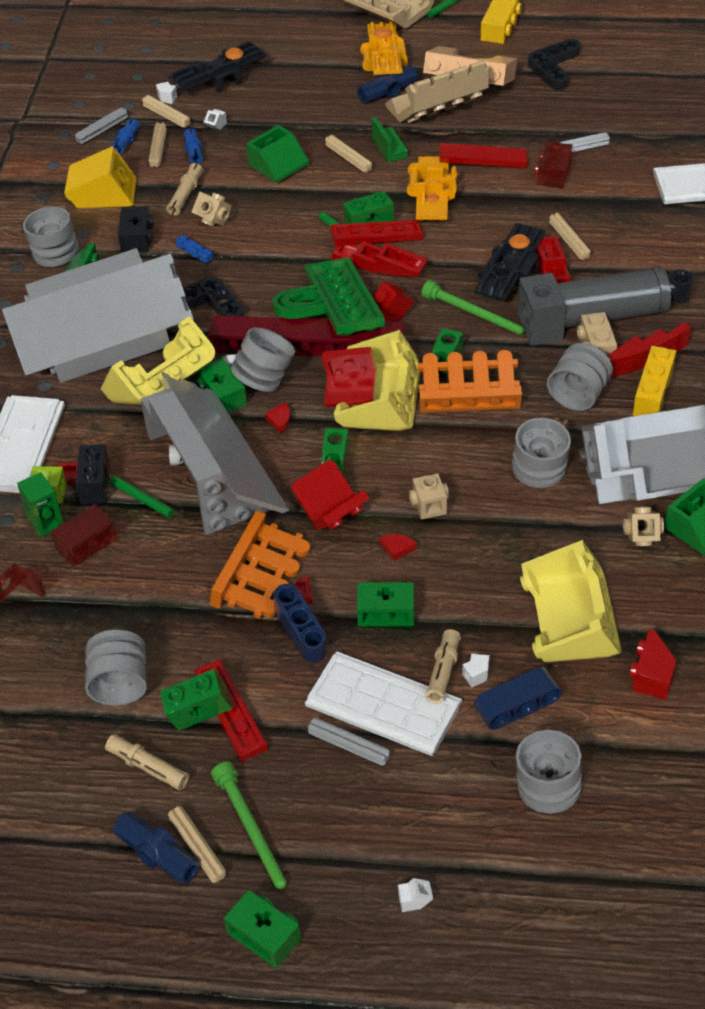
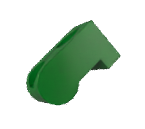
M444 328L441 329L432 351L437 356L438 362H447L448 355L452 352L461 354L463 350V333ZM445 337H452L455 339V342H446ZM438 371L448 375V371Z
M325 428L322 448V464L328 460H333L342 475L345 472L346 457L350 446L348 429ZM340 436L343 440L330 441V437Z

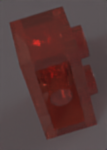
M546 142L544 150H540L539 163L536 162L534 176H538L537 185L564 188L572 162V144Z
M96 504L81 511L78 515L51 531L55 549L73 567L117 540L114 521Z

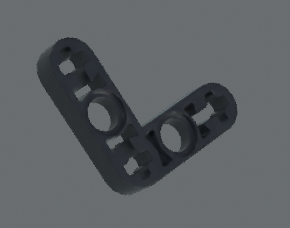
M567 39L533 51L528 55V67L552 89L564 90L568 87L569 75L557 64L579 56L581 43L575 39Z
M208 277L183 287L185 297L189 295L196 296L191 299L185 298L190 310L208 302L219 316H244L242 305L218 278ZM221 299H226V300H228L227 302H224V303H218V302H217L218 300H221Z

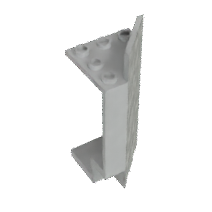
M137 248L26 284L28 295L24 296L25 302L2 309L25 376L50 368L51 374H57L60 383L113 366L121 360L125 362L163 349L170 342L166 330L177 327L182 320L189 316L193 320L191 310L185 299L183 287L176 274L171 254L142 262Z
M161 372L164 390L140 398L147 435L150 440H154L168 434L196 481L204 533L208 535L253 517L256 510L262 513L270 510L280 513L289 511V508L216 393L208 388L205 390L198 388L196 384L181 378L179 380L171 378L169 374Z
M705 405L581 426L585 450L579 451L582 459L586 458V471L591 485L596 486V498L599 504L629 499L638 501L685 493L700 480L705 479Z

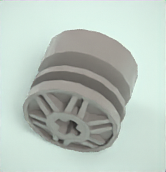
M53 206L40 208L32 212L24 220L23 229L30 244L33 259L37 264L44 267L60 266L71 261L77 255L79 243L73 231L70 214L66 209Z
M250 328L241 344L242 350L238 351L236 359L232 363L231 371L245 385L260 391L273 392L277 390L285 374L284 370L288 368L295 353L294 347L288 340L273 331L264 328Z
M575 343L569 346L547 378V388L550 395L556 402L574 411H584L591 408L612 376L613 367L611 361L603 351L593 345Z
M548 418L530 419L517 429L512 469L520 482L530 487L547 488L558 484L565 476L571 443L568 430L561 423Z
M118 629L103 631L95 634L88 640L85 647L86 694L93 701L113 706L126 705L141 698L147 689L145 641L135 633Z
M542 730L525 737L518 745L516 769L519 795L528 807L537 812L549 814L563 812L572 807L580 797L582 789V758L579 745L572 737L561 731Z

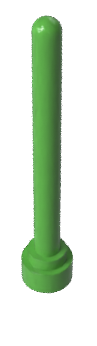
M428 280L423 286L421 293L423 298L430 301L440 299L518 335H522L525 332V328L522 325L443 291L439 283Z
M223 762L218 764L211 771L215 784L226 790L274 886L277 889L285 888L287 881L236 784L238 773L233 763Z

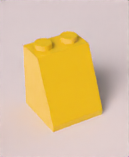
M114 146L69 165L64 192L66 198L72 201L76 208L131 206L134 203L137 177Z

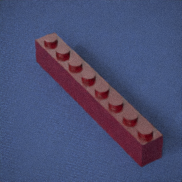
M212 315L208 333L209 341L213 345L215 353L237 354L239 350H242L241 344L248 330L256 327L273 331L288 340L295 350L293 356L322 357V352L347 349L350 345L398 330L405 337L404 322L385 321V326L378 327L372 331L362 330L353 332L350 335H337L329 319Z

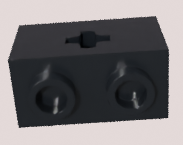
M148 206L121 207L118 231L121 253L136 248L138 253L148 252L149 243H153V233L150 228H154L153 215H149Z
M105 444L79 446L76 488L81 505L107 503L110 463Z

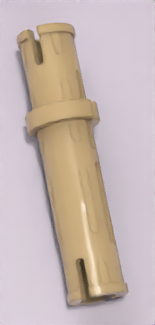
M192 163L187 173L181 177L180 185L166 207L169 214L172 215L174 209H176L174 216L179 215L191 191L197 187V180L203 173V168L200 164L194 170L196 163Z
M452 629L443 632L441 645L435 652L436 662L428 690L426 691V699L436 704L443 702L445 698L444 695L452 666L458 659L457 648L461 637L460 633Z
M116 733L107 740L105 750L125 760L126 764L130 767L136 766L176 788L178 791L183 790L189 780L187 772L179 770L157 756L150 754L144 749V746L138 743H130Z

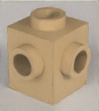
M199 192L192 213L203 217L201 222L214 227L215 223L224 226L232 205L224 202L226 197L213 192L211 196Z
M439 474L412 479L413 490H409L411 505H416L420 518L426 519L447 514L449 491L447 484H442Z
M635 507V512H627L628 518L623 519L624 535H628L629 540L635 542L636 546H650L652 541H660V534L664 532L663 518L660 517V513L651 511V507ZM640 520H644L646 523V527L643 530H638V522Z

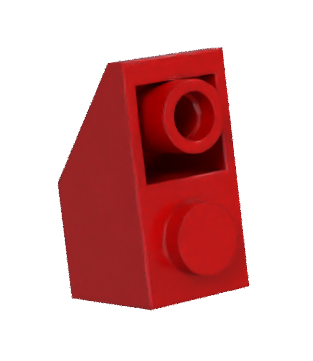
M383 281L372 296L385 321H400L414 303L402 288Z
M649 629L646 640L640 639L636 653V656H640L639 662L633 661L629 678L634 679L632 691L667 700L674 677L676 659L656 631Z

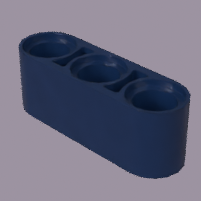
M286 583L279 585L274 591L276 615L301 656L308 662L315 663L321 661L326 655V634L294 585ZM299 621L305 622L303 624H296ZM310 643H317L318 645H316V646H310V645H308V644H310Z
M539 667L480 694L474 701V707L488 728L496 730L553 704L562 695V689L545 667Z

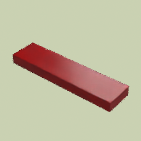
M440 143L439 147L441 163L526 168L527 166L526 149L449 143Z
M418 220L330 225V234L334 245L361 244L363 241L381 243L423 240V231Z
M221 659L195 669V676L214 669L226 684L232 709L217 715V718L240 761L242 762L267 751V743Z

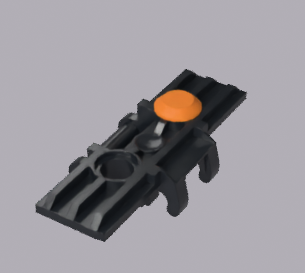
M248 41L228 50L223 49L222 54L217 59L205 64H201L198 60L194 61V64L173 72L168 78L183 92L203 83L207 84L210 88L215 86L216 91L220 92L223 90V77L234 78L236 84L241 83L242 75L240 68L265 58L266 54L255 44Z
M515 223L507 238L502 241V245L493 248L492 256L487 264L479 270L478 278L480 281L474 289V293L506 301L519 278L530 276L531 268L533 273H537L540 261L535 250L546 234V230Z

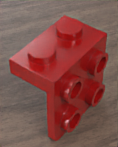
M371 347L322 352V362L327 374L324 398L326 407H336L341 402H345L350 406L374 401L377 365Z
M333 460L324 462L291 485L292 492L317 531L326 527L332 530L344 522L343 516L348 513L350 516L364 509L362 503L370 499L365 490L353 493Z

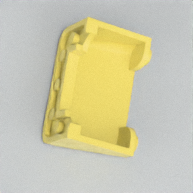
M189 316L179 323V331L174 340L164 347V363L146 373L140 364L135 367H128L121 360L111 367L101 390L114 403L142 405L140 398L164 390L161 372L167 373L171 378L177 380L180 378L183 380L188 379L211 363L215 356L213 345Z
M398 330L348 346L347 349L372 348L377 365L374 401L360 405L348 406L345 402L338 403L334 410L336 422L345 428L388 431L411 429L414 421L421 372H418V363L420 362L401 331Z
M583 540L521 564L523 575L520 576L521 584L526 592L530 591L534 596L541 634L536 635L535 642L532 643L533 651L538 659L542 658L544 662L605 658L621 653L620 640L604 572Z

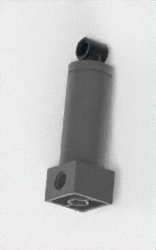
M660 266L562 283L556 282L553 273L519 278L517 315L521 325L525 328V334L530 346L563 341L564 329L579 326L581 315L605 312L608 321L667 312L671 301L684 303L690 299L694 277L691 272L684 269L674 270L667 277L665 270Z

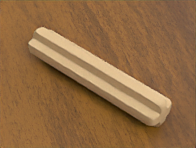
M147 95L145 98L143 97V106L183 128L190 125L189 116L150 95Z
M156 123L154 127L148 160L152 168L154 166L158 168L161 165L167 130L165 123Z
M334 135L326 137L325 145L364 173L372 170V162Z
M559 213L550 215L549 223L579 259L585 260L590 258L591 250Z
M177 806L170 810L168 813L170 822L194 857L199 860L200 866L211 882L218 883L226 877L224 866L183 807Z

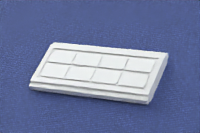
M705 163L653 168L654 178L664 204L705 201Z
M15 395L7 397L0 413V491L20 493L17 483L32 476L31 470L33 466L43 465L65 407L64 401Z
M336 652L309 693L305 706L433 757L459 711L462 699L445 693L443 702L438 704L429 702L426 699L428 686Z

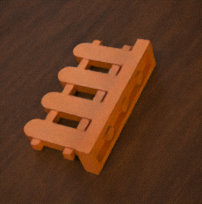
M508 350L499 351L497 360H488L487 354L483 351H476L472 356V361H463L462 355L458 352L450 353L447 362H438L437 356L433 353L425 354L423 356V363H418V372H423L424 384H419L420 413L520 408L521 386L519 380H514L513 368H518V359H512V353ZM498 368L499 381L489 382L488 369ZM473 369L474 382L464 383L463 370ZM438 371H448L449 383L439 384Z
M256 510L211 589L210 605L220 609L224 601H227L228 607L234 609L236 605L254 612V617L258 619L261 616L267 618L276 616L274 600L271 599L274 591L279 585L288 584L286 580L282 579L283 575L294 577L299 573L300 565L298 561L292 558L294 555L298 557L307 556L310 550L309 542L303 539L302 534L297 533L294 536L278 530V525L274 523L270 526L266 525V514ZM270 545L287 553L284 556L267 548ZM258 565L276 571V573L271 575L256 568ZM249 585L265 593L262 596L245 588Z

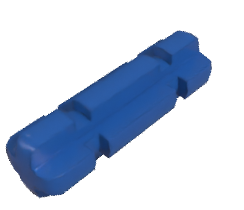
M180 235L179 238H176V246L204 263H209L210 260H213L214 257L211 250L185 235Z

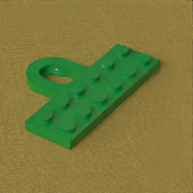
M349 257L304 265L305 274L311 285L282 291L273 298V310L276 315L288 319H299L326 314L337 335H350L353 332L362 330L372 331L378 327L385 326L383 314ZM305 300H315L312 302H299Z

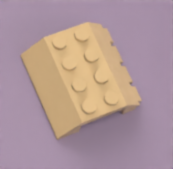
M339 0L354 9L361 10L386 22L392 21V23L404 29L427 14L434 3V0Z
M485 60L469 64V69L467 66L451 70L450 74L445 72L433 76L431 81L427 78L415 82L414 85L411 84L405 88L407 94L392 98L386 102V108L400 123L408 121L409 124L420 120V117L425 115L430 117L439 113L438 111L445 109V111L457 107L458 104L463 103L465 105L471 103L476 98L483 95L482 92L488 88L489 68Z

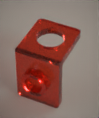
M13 563L0 576L1 602L18 585L23 586L42 598L46 595L42 579L30 569L25 570ZM10 578L8 587L2 591L4 581Z

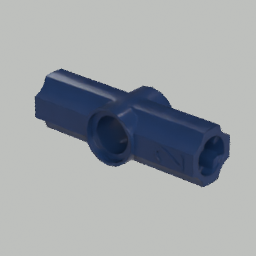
M409 65L402 68V73L377 75L375 80L358 87L357 94L363 104L385 95L392 98L402 88L417 82L418 74L415 67Z
M132 811L124 812L117 819L113 828L114 835L133 848L138 857L152 869L160 868L181 885L190 883L200 867L199 860L178 846L168 831L159 826L156 828L152 827Z

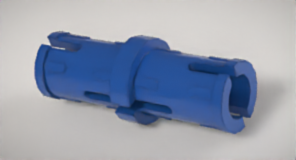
M129 119L125 127L119 130L118 137L111 147L114 146L118 153L123 154L127 145L133 142L134 135L140 128L139 122L135 119L133 121Z
M188 128L184 132L186 140L185 149L189 153L190 162L195 163V159H197V164H200L203 161L201 153L202 144L197 137V131L191 128L192 134H190Z

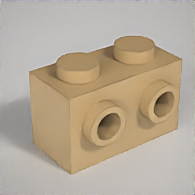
M605 312L581 315V323L577 326L578 340H581V343L597 347L606 356L617 349V343Z

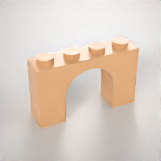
M438 46L426 51L423 73L439 75L448 72L450 74L451 70L467 66L469 69V64L485 60L489 68V83L504 86L515 79L518 58L499 55L488 59L458 55V49Z

